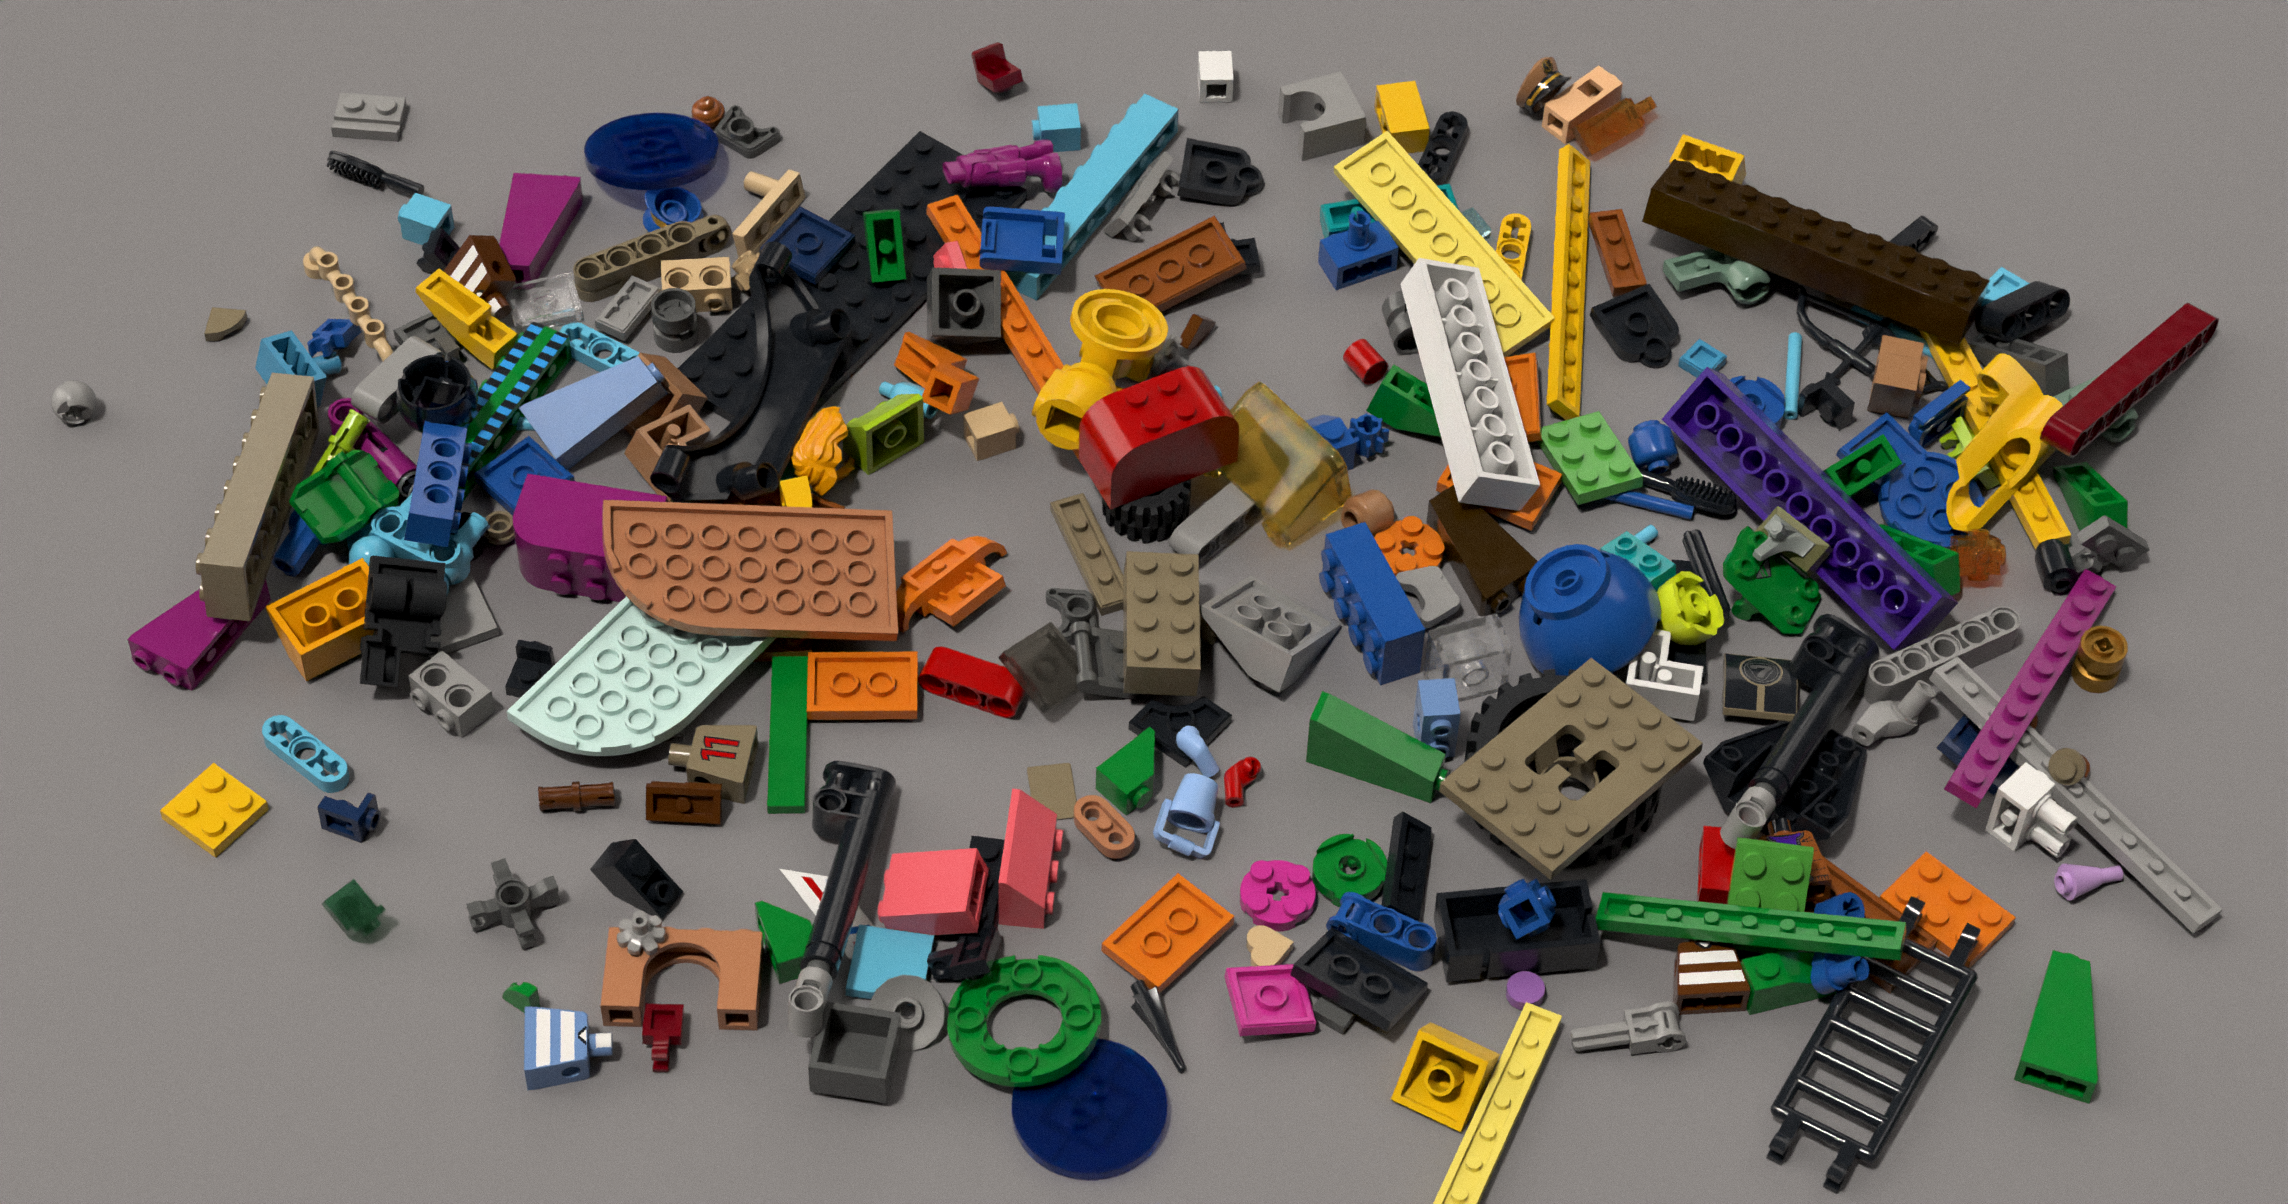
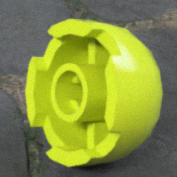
M1681 571L1658 588L1657 594L1661 606V620L1657 622L1656 628L1670 632V640L1679 645H1698L1716 635L1718 628L1723 626V610L1716 594L1709 597L1705 589L1699 585L1704 580L1696 574L1687 571Z

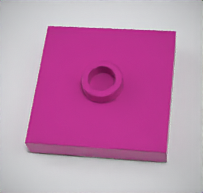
M1294 964L1226 968L1224 977L1239 1036L1314 1032L1316 1020L1306 984L1290 976Z

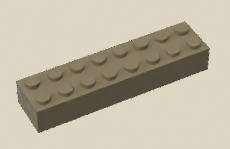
M271 373L267 386H262L260 405L258 409L252 411L251 428L249 433L245 432L243 435L241 455L234 458L233 476L231 480H226L224 499L222 504H217L214 526L207 529L204 552L198 553L196 559V574L201 575L202 579L199 597L200 601L205 602L207 617L250 621L292 508L289 500L295 486L302 480L320 430L314 377Z

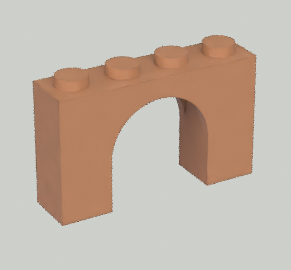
M668 926L661 927L666 931V938L663 942H656L658 951L649 956L643 948L639 955H632L628 953L627 947H619L617 943V934L620 933L619 927H609L600 1005L603 1026L642 1027L646 988L653 976L670 965L693 963L710 970L719 981L717 1002L719 1029L758 1030L764 959L762 932L749 929L724 931L711 928L691 930L676 929Z

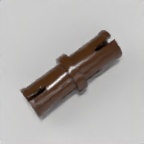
M580 781L572 782L571 786L538 787L539 809L544 811L547 809L573 808L574 811H581V807L615 806L614 782L580 785Z

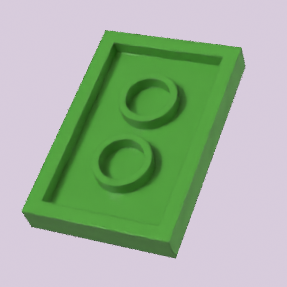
M1599 411L1541 427L1542 440L1536 442L1555 471L1562 473V481L1578 505L1643 487V475Z
M1737 837L1727 904L1804 912L1814 855L1813 847ZM1733 944L1735 950L1764 954L1776 951L1798 952V950Z

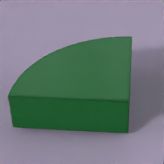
M517 982L512 983L503 992L502 999L525 1013V1007H540L538 988L528 982H523L520 986Z

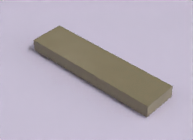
M1084 493L1050 502V511L1089 592L1093 596L1100 615L1103 616L1123 610V573Z

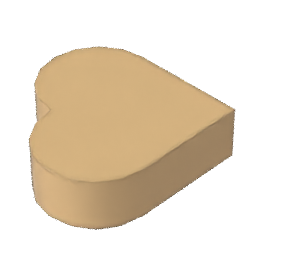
M1264 925L1251 928L1248 931L1246 947L1251 953V966L1281 965L1293 950L1294 942Z

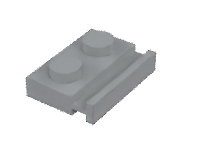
M340 92L334 114V124L331 125L332 136L398 142L399 132L402 129L407 109L406 97Z

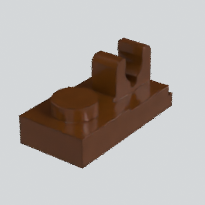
M651 781V783L646 784V820L708 824L721 823L722 784Z

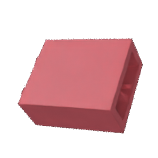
M978 849L892 854L889 869H886L884 873L885 891L883 900L878 904L880 922L884 923L887 929L928 935L978 933L989 872Z

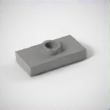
M632 275L596 318V329L625 341L651 310V301L661 291V288Z

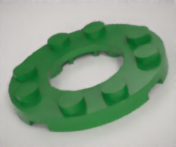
M1016 955L995 960L990 973H987L984 977L977 980L965 979L959 985L949 1003L947 1030L950 1045L955 1056L971 1073L990 1083L1002 1086L1029 1087L1054 1082L1083 1063L1091 1054L1099 1039L1102 1015L1099 997L1093 984L1076 967L1063 960L1045 955H1038V959L1016 960ZM1023 994L1042 996L1052 1001L1061 1011L1062 1023L1058 1033L1050 1042L1044 1045L1039 1044L1036 1049L1028 1047L1007 1049L1003 1044L999 1045L996 1043L987 1030L990 1013L999 1003L1012 996Z

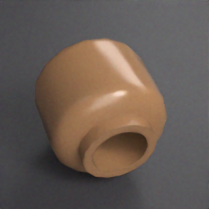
M1371 489L1350 497L1344 503L1341 514L1343 527L1347 528L1366 522L1373 537H1375L1377 533L1383 532L1393 525L1394 506L1387 496L1379 490Z

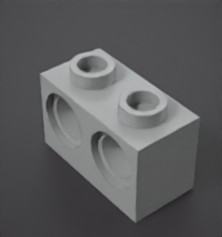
M442 650L409 675L410 697L415 705L421 710L427 709L430 711L442 728L447 731L451 729L461 738L495 713L491 690Z

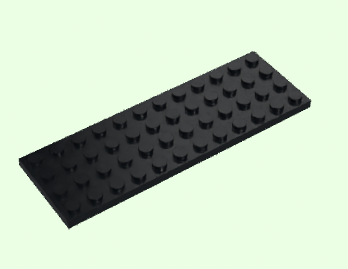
M919 131L828 220L854 234L856 243L816 285L801 277L799 278L818 304V310L821 313L841 308L848 314L852 328L810 418L927 300V277L931 269L934 268L933 255L945 244L926 214L927 204L958 195L982 233L983 210L985 207L1017 209L1027 199V189L1021 186L972 187L971 184L969 187L964 188L960 183L949 184L943 173V163L956 161V158L963 154ZM898 209L900 211L906 279L872 283L863 212ZM752 296L677 368L708 397L703 406L729 422L734 419L744 403L754 373L757 333Z

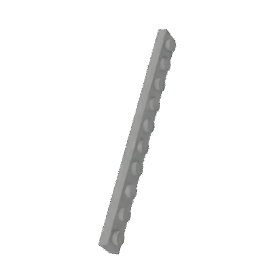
M1958 656L1935 669L1929 678L1980 729L1983 728L2001 700V697ZM2029 725L2009 757L2020 767L2026 762L2036 770L2045 773L2055 783L2052 794L2053 799L2067 812L2078 818L2077 822L2193 934L2215 920L2223 909L2085 777L2073 785H2063L2052 778L2048 769V763L2056 750Z

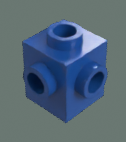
M1537 878L1526 883L1525 879H1521L1504 889L1506 894L1503 895L1498 905V913L1504 926L1508 930H1512L1516 939L1526 934H1529L1530 937L1535 936L1550 927L1549 923L1555 913L1553 907L1556 906V902L1547 886L1541 887ZM1529 899L1533 909L1526 908L1523 905V901Z

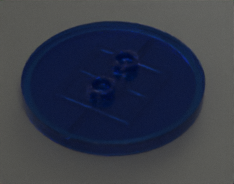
M672 113L635 114L613 120L594 131L585 143V164L594 177L612 186L631 190L669 189L691 183L710 172L719 159V142L717 135L710 127L694 118Z
M1098 1039L1086 1060L1067 1075L1054 1082L1041 1085L1014 1087L1012 1094L1011 1113L1013 1128L1024 1150L1037 1163L1049 1171L1078 1180L1107 1179L1137 1167L1158 1146L1167 1122V1095L1157 1071L1138 1052L1120 1043L1105 1039Z

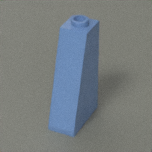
M638 356L527 402L519 407V409L555 459L565 469L569 470L668 393L661 384L665 377L652 362L647 366Z

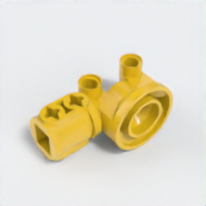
M1099 289L1087 292L1075 301L1070 316V324L1075 335L1083 342L1079 352L1081 362L1074 363L1073 365L1065 364L1062 370L1057 368L1041 389L1032 409V416L1036 417L1040 433L1048 442L1056 447L1066 450L1079 449V426L1082 417L1095 402L1123 389L1115 385L1117 379L1127 377L1139 383L1146 380L1154 362V355L1164 346L1168 325L1158 308L1140 296L1121 290Z

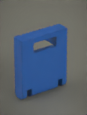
M985 207L982 220L980 267L992 270L1061 275L1065 212ZM1043 235L1056 236V249L1055 245H1043L1042 247Z

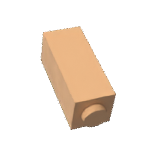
M1598 65L1545 104L1542 128L1566 145L1619 106L1623 83L1615 75L1610 74Z

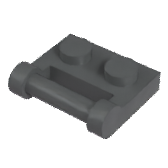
M1085 621L1073 623L1070 626V637L1075 642L1079 673L1076 676L1077 689L1084 693L1135 699L1138 694L1123 693V631L1091 627ZM1090 644L1095 645L1099 677L1093 672Z

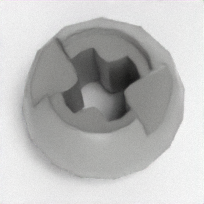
M69 380L56 388L52 394L51 406L54 414L61 421L69 424H81L92 416L96 410L97 400L93 389L86 383L78 380Z

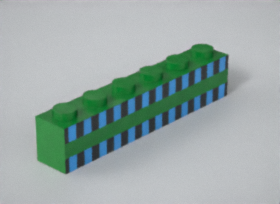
M533 321L525 332H521L518 335L514 347L507 356L501 357L496 370L490 378L485 379L481 383L478 390L476 410L473 412L470 421L464 426L467 428L465 442L472 443L469 464L462 463V465L468 466L465 487L458 486L460 489H465L463 501L477 484L474 473L496 459L517 431V425L515 424L518 422L519 417H525L519 407L542 397L572 359L569 335Z

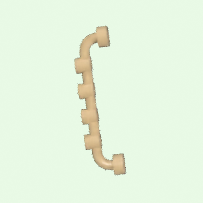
M319 246L313 247L303 258L306 275L312 279L330 281L333 286L335 299L340 303H345L349 311L350 321L354 325L360 326L364 331L366 345L370 348H375L382 361H384L393 353V350L386 340L383 322L371 318L368 300L355 294L353 278L350 275L340 273L337 255L333 252H326Z

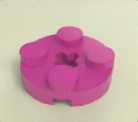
M1259 860L1251 865L1250 871L1241 882V909L1244 913L1246 910L1247 914L1253 918V923L1257 926L1264 925L1278 932L1288 931L1295 928L1296 923L1304 918L1306 921L1313 912L1315 886L1310 878L1308 868L1303 865H1296L1283 860ZM1279 890L1287 896H1282L1281 901L1273 900V895L1269 893Z

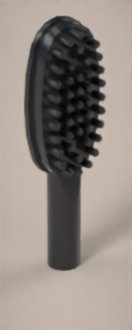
M333 150L329 152L326 166L330 167V170L334 169V173L338 172L339 175L343 173L345 178L348 176L350 180L354 178L355 182L359 180V183L365 182L364 184H369V186L374 184V188L385 183L391 188L410 195H414V193L422 195L424 192V185L395 174L386 173L381 168L357 157Z
M1639 469L1643 475V485L1670 492L1675 499L1685 504L1719 514H1732L1736 511V495L1732 494V491H1729V494H1727V488L1722 491V486L1716 489V484L1711 487L1710 482L1705 485V480L1699 484L1700 480L1697 479L1696 482H1693V477L1687 481V476L1684 477V480L1682 477H1679L1674 481L1670 478Z

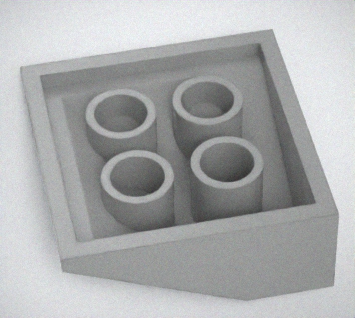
M1252 575L1200 606L1201 616L1248 676L1259 681L1262 687L1279 693L1298 680L1339 631L1341 626L1337 621Z

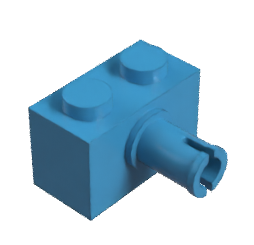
M292 330L262 338L255 369L266 384H268L271 373L314 377L317 407L321 405L327 379L326 375L339 373L342 368L341 360L334 351L328 357L320 355L312 358Z

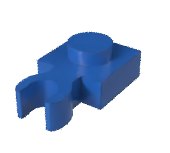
M350 319L326 320L312 333L313 339L307 342L309 354L313 357L316 353L322 351L323 356L328 357L333 353V350L348 347L350 342L361 333L360 326L354 325Z

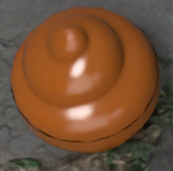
M705 96L697 100L691 110L694 122H696L698 127L705 130L715 129L725 116L723 104L711 96Z

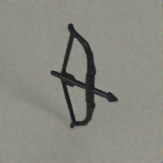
M1798 284L1796 290L1799 292L1796 314L1804 329L1824 349L1829 348L1844 359L1833 373L1826 372L1825 378L1828 376L1836 385L1840 384L1841 381L1838 378L1852 365L1870 376L1871 381H1873L1876 366L1861 356V354L1870 344L1879 345L1883 335L1897 338L1888 328L1893 319L1884 317L1881 321L1875 320L1810 294L1803 285ZM1806 299L1869 324L1862 331L1864 340L1853 350L1839 340L1833 339L1811 323L1805 313ZM1926 369V379L1930 384L1924 385L1923 393L1935 389L1947 390L1949 388L1946 382L1937 381Z

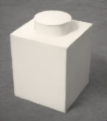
M1198 51L1199 103L1232 102L1233 67L1231 51Z

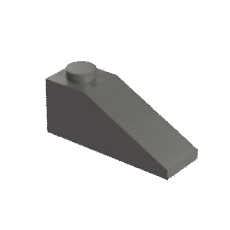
M1980 334L1967 341L1975 357L1985 366L2000 353L2013 357L2037 382L2043 395L2053 397L2070 389L2068 353L2020 339L2005 342L1984 334Z

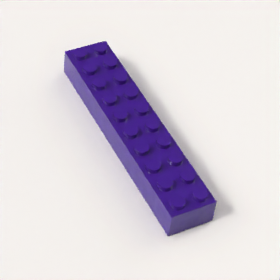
M1706 367L1661 419L1763 521L1779 506L1828 543L1833 551L1815 572L1893 650L1900 651L1926 639L1958 604L1936 580L1724 374Z

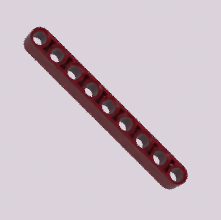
M2190 303L2184 304L2055 412L2046 422L2040 435V441L2071 458L2076 456L2207 344L2216 331L2219 319Z

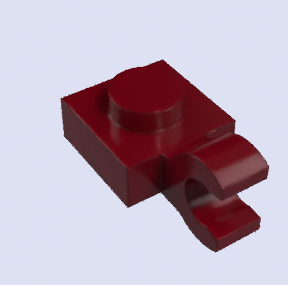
M645 1004L642 1041L643 1044H653L651 1053L653 1072H668L670 1045H682L684 1004Z

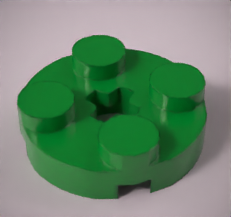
M1339 834L1325 840L1317 849V854L1313 859L1312 879L1316 888L1337 907H1341L1340 899L1346 892H1355L1371 900L1384 889L1387 859L1383 850L1374 841L1366 838V842L1354 839V834ZM1344 864H1348L1351 868L1356 866L1359 868L1355 874L1342 872Z

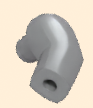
M1918 680L1901 701L1888 700L1871 704L1853 726V738L1860 744L1869 746L1881 737L1900 736L1908 733L1918 725L1917 715L1936 696L1934 689L1928 683Z

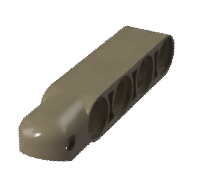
M716 214L691 223L686 221L675 222L583 257L573 267L576 294L580 300L585 302L599 301L617 294L632 275L646 282L661 277V261L699 259L717 253L729 241L731 227L725 218ZM714 239L719 240V243L717 245L711 244L710 242Z

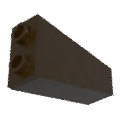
M1454 485L1430 499L1426 523L1440 535L1444 544V555L1478 615L1485 620L1494 613L1503 612L1512 601L1522 596L1525 592L1526 578L1530 570L1537 563V560L1479 505L1458 502Z

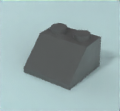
M932 268L927 277V340L936 345L963 346L1000 339L1001 270Z

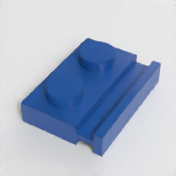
M1961 380L1956 382L1914 414L1913 420L1908 427L1909 434L1924 449L1953 427L1952 424L1956 422V418L1960 416L1963 418L1968 400L1965 394L1970 391L1971 387Z

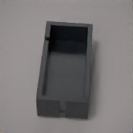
M1587 879L1540 883L1541 887L1547 886L1550 889L1556 902V906L1553 907L1555 913L1549 923L1550 927L1535 936L1530 937L1529 934H1526L1518 939L1515 938L1511 929L1508 930L1504 926L1498 913V905L1503 895L1506 894L1504 891L1506 887L1437 893L1434 923L1446 982L1480 979L1481 972L1485 971L1487 978L1511 976L1520 971L1542 973L1596 967L1601 941L1595 914H1592L1593 905ZM1529 899L1523 901V905L1526 908L1533 909Z

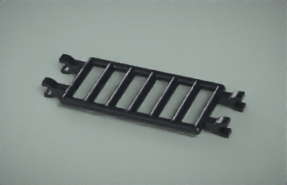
M1911 896L1899 919V922H1906L1907 932L1902 952L1958 979L1959 981L1951 996L1874 958L1861 957V959L1867 961L1870 974L1943 1009L1936 1023L1932 1025L1857 988L1861 981L1847 984L1844 989L1837 991L1770 1108L1772 1115L1784 1122L1769 1144L1770 1151L1766 1159L1781 1165L1799 1130L1840 1149L1836 1159L1832 1162L1825 1177L1827 1178L1823 1184L1824 1188L1835 1194L1840 1190L1856 1158L1869 1164L1874 1163L1878 1159L1978 979L1977 973L1964 965L1977 945V938L1981 929L1967 923L1949 958L1909 939L1911 933L1921 920V912L1925 907V902ZM1849 1001L1926 1038L1918 1055L1841 1018ZM1835 1031L1910 1068L1901 1085L1823 1047L1831 1032ZM1815 1060L1893 1098L1885 1114L1883 1115L1807 1077ZM1798 1090L1876 1128L1868 1144L1865 1145L1789 1107Z

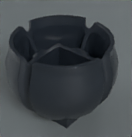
M441 354L428 355L416 359L403 369V376L398 379L396 402L400 415L405 422L414 430L423 433L424 421L464 427L476 410L478 390L473 376L463 362L454 357L449 362H446ZM431 402L445 405L442 407L429 408Z

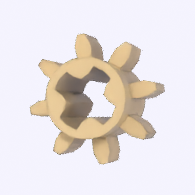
M749 250L742 254L732 265L733 270L737 274L731 280L741 291H747L750 288L749 276L760 252L754 255Z

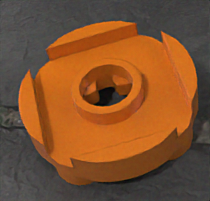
M1407 516L1403 520L1395 521L1390 528L1377 533L1374 537L1395 576L1399 572L1428 566L1441 567L1444 556L1443 541L1432 527L1422 523V520L1416 516ZM1404 548H1410L1415 550V555L1412 556L1409 553L1401 554Z

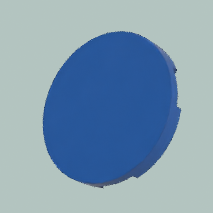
M1925 452V454L1913 455L1904 459L1900 458L1903 464L1886 474L1879 488V507L1887 525L1947 549L1958 547L1968 541L1972 536L1965 532L1954 530L1950 526L1946 514V502L1949 491L1959 479L1956 459L1936 452ZM1972 478L1969 484V495L1973 504L1980 508L1985 503V498L1982 497L1976 481Z

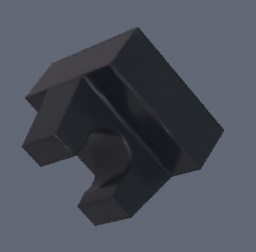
M443 228L433 230L430 233L428 242L422 246L424 251L423 258L418 259L417 265L424 273L435 272L437 269L444 271L460 247Z

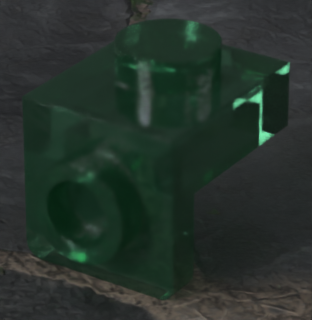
M355 879L351 880L322 903V906L350 940L359 933L365 938L382 924L378 918L386 911L382 904L378 907L375 906Z

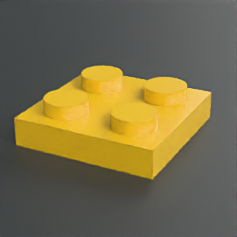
M212 763L160 810L164 821L216 858L265 814L269 807L265 799L218 765Z

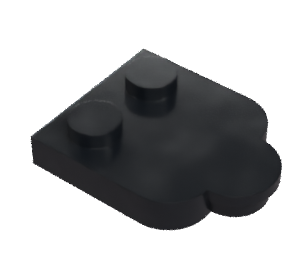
M1187 138L1177 196L1224 205H1236L1242 202L1245 196H1254L1260 193L1263 189L1264 179L1261 171L1257 167L1250 165V156L1243 149Z
M1650 284L1591 308L1590 317L1621 359L1629 362L1640 361L1643 365L1655 369L1662 368L1669 363L1672 355L1670 347L1676 341L1679 328L1677 322Z

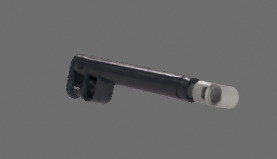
M1824 614L1816 619L1813 625L1814 633H1810L1803 640L1790 661L1789 668L1791 673L1813 690L1749 782L1748 789L1721 827V838L1733 849L1736 848L1737 837L1756 838L1775 807L1782 803L1867 676L1871 664L1877 661L1879 657V647L1872 638L1835 615ZM1830 627H1833V631L1829 636H1827L1826 633L1828 632Z
M846 761L829 762L823 771V779L826 783L813 797L812 828L814 832L819 836L840 840L801 960V971L795 989L789 994L787 1026L790 1032L799 1037L815 1036L822 1028L823 1012L833 979L837 976L896 787V780L893 775L887 770ZM841 773L840 780L838 781L837 775Z

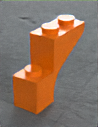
M909 331L905 332L894 366L925 389L922 395L923 402L949 415L969 409L979 378L964 371L967 359Z

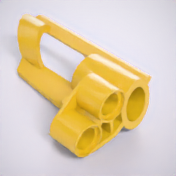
M2004 353L1996 355L1977 376V382L1982 393L1980 395L1981 401L1985 402L1991 417L1956 459L1959 479L1950 489L1946 502V514L1950 526L1954 530L1965 532L1971 536H1974L2056 450L2040 441V435L2049 418L2063 407L2062 403L2055 397L2043 395L2039 385L2013 357ZM1999 452L2006 463L2016 470L1979 508L1973 504L1969 495L1970 480Z

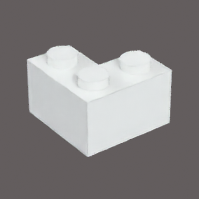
M1655 629L1648 644L1637 657L1628 663L1625 684L1668 717L1694 721L1700 694L1703 666L1667 661L1671 633Z

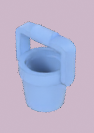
M1195 773L1184 775L1173 801L1166 798L1162 803L1153 830L1155 839L1167 844L1168 848L1186 856L1192 855L1201 859L1210 854L1220 822L1215 820L1214 817L1219 789L1218 784L1204 775ZM1166 819L1180 829L1196 833L1208 832L1203 848L1176 834L1172 835L1163 831Z

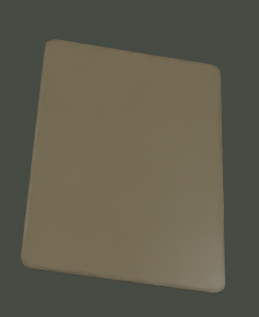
M1060 763L1027 767L1031 797L1056 813L1057 819L1073 818L1074 806L1077 801L1071 764Z

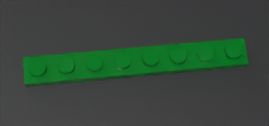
M1607 892L1602 894L1595 918L1598 930L1900 961L1907 933L1906 922Z

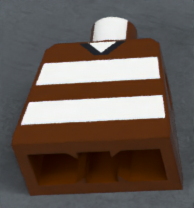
M469 235L443 272L492 306V316L501 320L512 311V307L505 297L515 285L516 278L495 236Z
M1688 939L1689 942L1678 944L1674 959L1673 1002L1678 1006L1679 1015L1746 1011L1750 986L1733 943Z

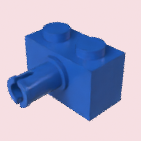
M1357 211L1356 221L1355 213L1352 212L1349 215L1348 231L1332 234L1320 240L1318 263L1335 290L1397 269L1399 247L1390 233L1378 221L1370 223L1371 217L1367 212Z

